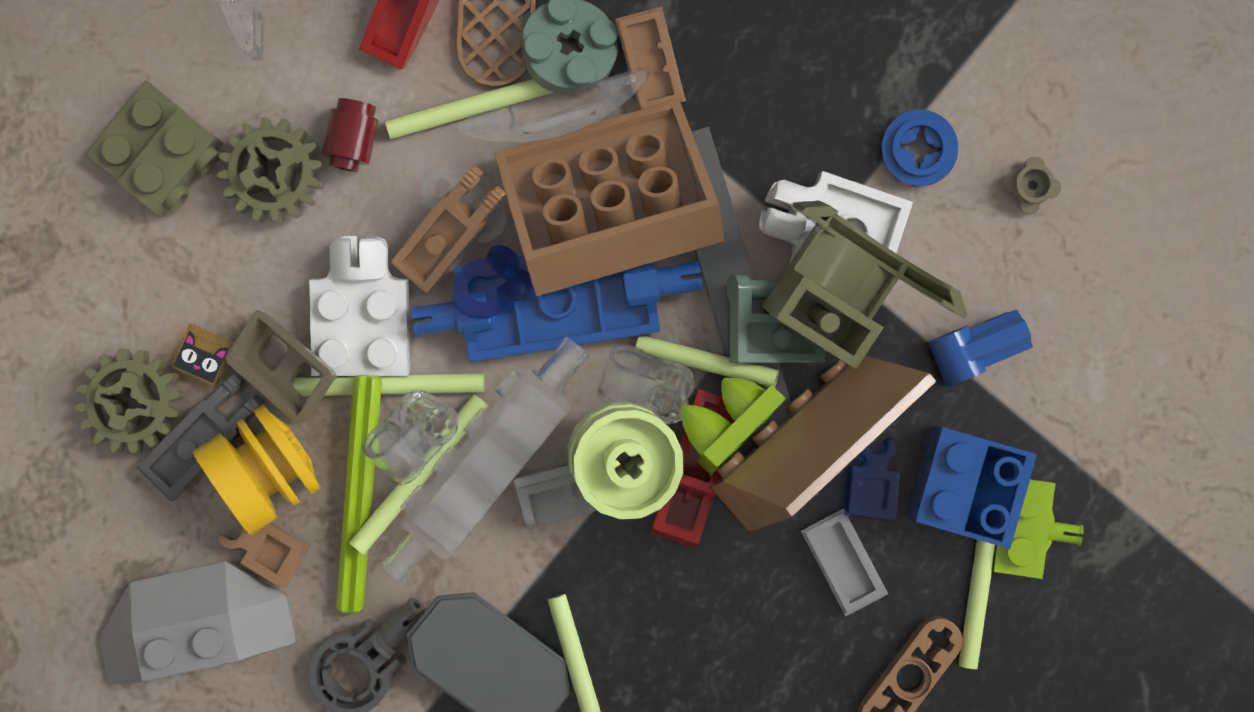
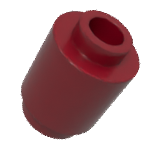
M338 98L336 109L333 108L330 111L322 149V155L331 158L329 166L358 172L359 164L369 165L378 125V119L374 117L376 106L358 100Z

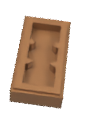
M662 6L615 18L638 109H645L675 99H679L680 102L686 101Z

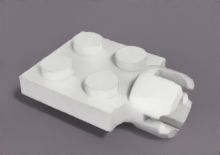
M822 171L818 174L813 187H805L787 180L775 182L770 188L765 202L789 211L785 213L774 208H768L767 211L762 210L759 229L765 235L786 241L792 246L791 262L815 226L813 222L794 210L791 205L793 202L820 200L838 210L837 214L897 253L913 202Z
M343 236L332 240L329 246L330 271L327 277L309 280L311 351L336 372V376H408L410 374L409 279H399L390 274L388 270V245L385 239L376 236H366V239H360L359 262L357 236ZM311 367V376H320V374Z

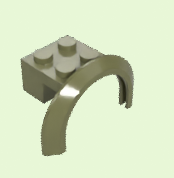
M820 200L793 202L791 205L794 210L813 222L815 226L762 305V308L785 325L857 369L884 328L873 321L872 318L898 279L963 319L967 317L966 308L959 290L932 276L839 216L837 214L839 211Z

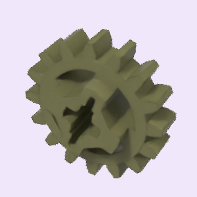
M266 117L261 118L260 130L257 131L248 123L243 124L242 127L245 134L243 139L240 140L231 135L227 138L234 147L232 154L227 152L219 154V158L229 164L227 170L217 173L219 179L231 183V186L223 191L224 197L228 199L239 197L240 199L236 204L235 210L245 214L253 207L252 219L261 223L265 219L267 212L270 213L272 221L276 224L282 223L283 212L285 211L295 218L301 217L298 207L301 202L314 206L316 203L313 197L309 195L311 188L323 189L324 187L322 182L314 178L315 172L326 169L322 161L312 159L320 151L319 146L315 142L303 144L308 133L301 127L290 134L291 123L285 119L280 120L276 129H274L272 122ZM280 140L291 144L293 147L290 149L286 147L281 151L273 150L267 141ZM249 152L250 158L247 168L241 172L243 161ZM265 157L280 166L275 170L279 186L264 176L268 173L266 165L268 162ZM302 170L300 183L295 190L293 184L296 173ZM266 190L271 192L277 202L258 201L251 194H258Z
M118 349L117 361L110 355L99 356V362L102 369L87 367L84 370L87 377L91 379L89 385L76 386V391L86 395V400L74 407L75 411L87 412L89 418L84 420L80 426L82 430L96 428L97 433L93 439L95 444H104L111 439V452H122L127 444L131 454L140 453L143 451V441L150 448H154L160 443L159 432L169 435L174 429L168 422L171 417H183L184 414L183 411L174 407V400L185 397V393L172 390L171 384L176 382L179 376L177 373L163 374L162 371L167 362L163 358H156L149 364V351L138 350L134 358H132L129 349ZM127 369L126 373L122 372L120 381L111 386L105 385L114 374ZM151 379L158 389L160 398L156 397L150 387ZM130 394L131 398L138 400L137 403L144 404L147 407L130 409L127 403H124L122 399L115 398L114 395ZM101 404L103 405L107 414L110 417L109 422L103 415ZM146 417L155 418L147 428L133 434L134 429H138L141 420Z

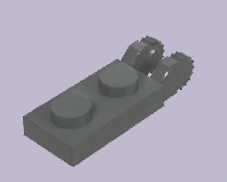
M237 374L230 376L209 398H203L136 467L168 500L175 501L203 472L192 451L219 433L231 443L240 434L236 422L243 418L248 423L255 415L253 411L265 403L257 394L245 401L230 420L218 409L240 390L244 381Z

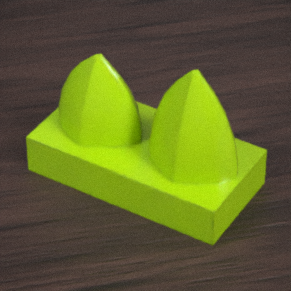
M724 378L721 383L722 399L726 410L735 421L733 424L718 413L696 405L681 406V419L684 430L691 444L701 455L698 463L710 475L784 402L786 398L773 385L765 391L756 383L746 379Z

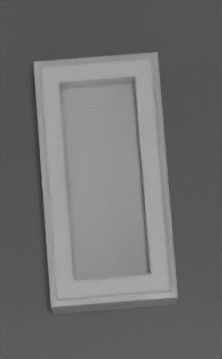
M842 507L800 529L845 616L888 594Z

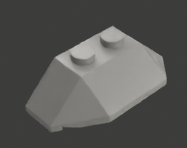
M227 560L130 582L99 636L109 684L145 682L227 664L298 642L288 595L277 588L274 589Z

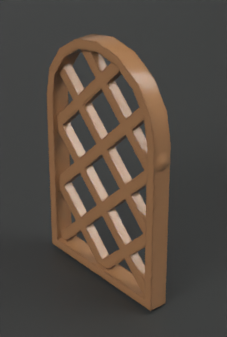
M459 0L458 27L455 41L459 63L467 76L480 85L492 88L508 86L523 76L527 70V63L516 54L521 49V40L511 48L500 35L512 24L523 34L524 26L518 19L529 9L531 16L535 11L536 0H524L526 4L514 15L502 3L503 0H492L493 2L482 12H479L469 0ZM465 5L475 18L463 28ZM498 6L509 19L495 30L485 17ZM481 22L491 35L478 46L467 33ZM462 38L474 50L465 59L462 52ZM496 39L507 53L496 63H493L483 50ZM478 55L489 66V69L480 77L472 73L467 67ZM512 57L521 69L517 74L507 79L498 68ZM495 73L501 81L493 82L486 79Z

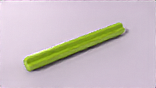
M358 375L353 383L336 598L337 610L344 613H359L364 607L368 551L365 555H362L349 542L371 517L382 386L381 378L374 375Z

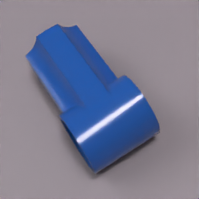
M1017 309L993 317L970 329L968 326H965L928 342L946 387L980 375L986 371L985 367L1033 347L1029 328Z

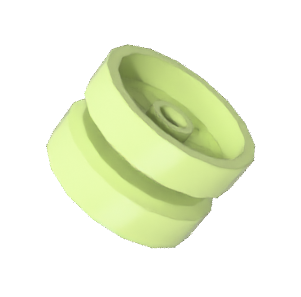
M630 401L607 402L589 411L574 427L567 446L568 468L583 498L600 513L617 519L643 518L660 510L676 493L683 475V451L674 431L649 408ZM623 452H626L631 457L630 461L625 465H621L616 459Z

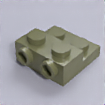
M145 80L85 155L116 179L120 186L152 212L165 216L168 211L174 213L185 203L190 195V190L187 188L198 174L203 176L216 165L220 154L218 150L224 142Z

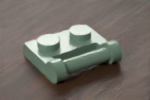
M732 274L729 277L726 290L730 302V362L826 363L825 349L785 325L771 314L752 313V299H767L779 280H751L748 275Z

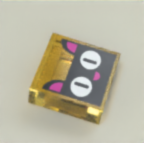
M190 323L170 367L209 385L218 387L228 365L226 356L235 342Z

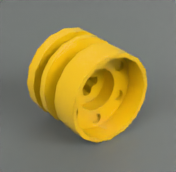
M264 404L253 411L265 428L258 435L255 436L243 418L236 422L244 444L237 449L219 433L192 451L219 495L250 536L278 518L276 509L270 499L275 493L279 492L293 506L301 503L289 486L297 478L301 480L310 495L321 489L316 481L312 461L287 424L270 413Z

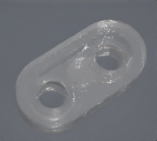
M438 165L427 170L419 183V195L424 205L432 210L442 198L434 193V187L439 181L450 182L452 191L464 174L448 165ZM476 185L462 201L475 212L482 204V199L488 192L479 185ZM501 203L492 211L489 222L481 229L473 241L486 243L495 240L502 234L506 226L507 216Z

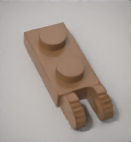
M473 166L463 176L452 191L442 196L390 262L425 294H428L486 225L487 222L484 220L506 195L498 186L486 194L482 199V204L475 212L467 206L462 199L469 191L476 187L483 175V172L476 166Z

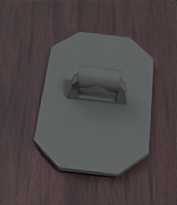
M475 592L437 596L406 634L412 669L472 712H556L570 695L566 660Z

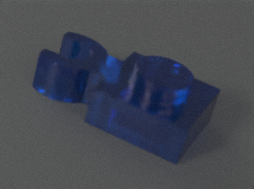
M888 437L883 440V450L880 455L873 453L869 444L858 454L859 459L862 461V467L852 466L848 468L844 516L887 522L896 520L900 472L887 471V462L896 453L895 438Z

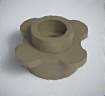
M1039 157L1028 158L1022 169L1016 173H1008L1003 179L1004 189L1015 195L1019 201V209L1026 214L1037 212L1040 203L1048 198L1057 197L1061 191L1060 182L1054 179L1052 172L1045 167L1044 160ZM1029 181L1036 183L1034 190L1028 188Z

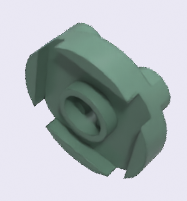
M550 0L549 3L536 9L525 24L521 39V51H523V57L527 63L526 68L534 81L551 92L570 95L574 91H583L587 88L590 91L601 85L613 68L618 52V29L599 8L586 1ZM561 38H574L578 41L577 45L582 49V52L572 51L568 56L560 52L562 44L558 40Z

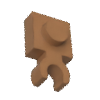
M231 513L230 518L240 524L234 514ZM273 523L268 524L252 536L240 524L242 531L235 540L227 535L219 534L217 541L223 547L247 551L240 564L282 588L287 587L310 547L307 543Z

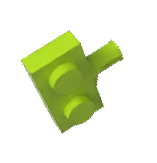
M1030 479L1011 548L1008 549L996 545L992 567L993 572L1043 579L1046 552L1052 541L1081 545L1082 537L1063 533L1083 534V525L1055 522L1052 506L1056 483Z

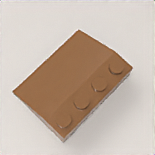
M679 99L494 152L536 297L725 241L719 202Z
M869 356L863 358L857 369L838 359L820 375V378L825 383L812 394L807 388L786 406L791 414L781 424L778 425L772 420L752 437L757 446L745 457L738 451L717 469L722 478L711 489L749 532L792 517L936 382L931 374Z

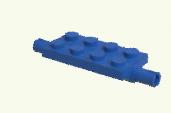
M520 256L454 267L458 296H454L451 302L420 307L412 306L411 319L432 318V321L412 324L416 338L458 330L459 334H464L469 362L472 363L660 332L656 303L661 302L660 297L695 291L702 292L703 283L702 277L688 280L681 279V277L699 275L701 273L698 260L692 263L655 268V264L648 263L536 297L525 258Z

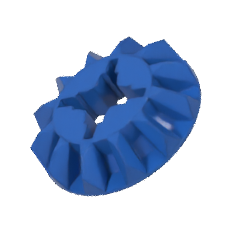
M912 110L895 118L887 127L880 145L882 148L883 165L893 174L895 180L902 181L913 187L932 185L942 180L952 170L958 156V140L953 127L945 118L928 110ZM920 129H922L921 137H923L924 145L931 147V149L939 150V152L925 154L918 164V168H916L914 153L906 151L905 148H900V146L912 144L916 140Z

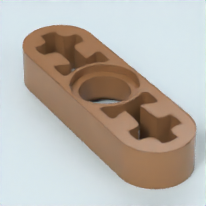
M931 616L923 620L863 698L858 707V712H870L874 706L878 709H883L891 699L888 694L883 692L887 686L898 697L907 701L901 707L895 700L888 709V712H915L959 654L963 642L959 628L942 616ZM946 627L948 631L945 637L950 643L945 649L940 646L933 649L928 657L937 663L930 669L920 657L912 653L918 647L925 654L932 645L931 639L927 637L932 629L941 632ZM908 664L919 666L923 673V680L920 686L911 691L901 689L896 680L898 671Z

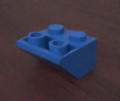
M932 426L906 517L918 523L1010 549L1037 454L948 428Z

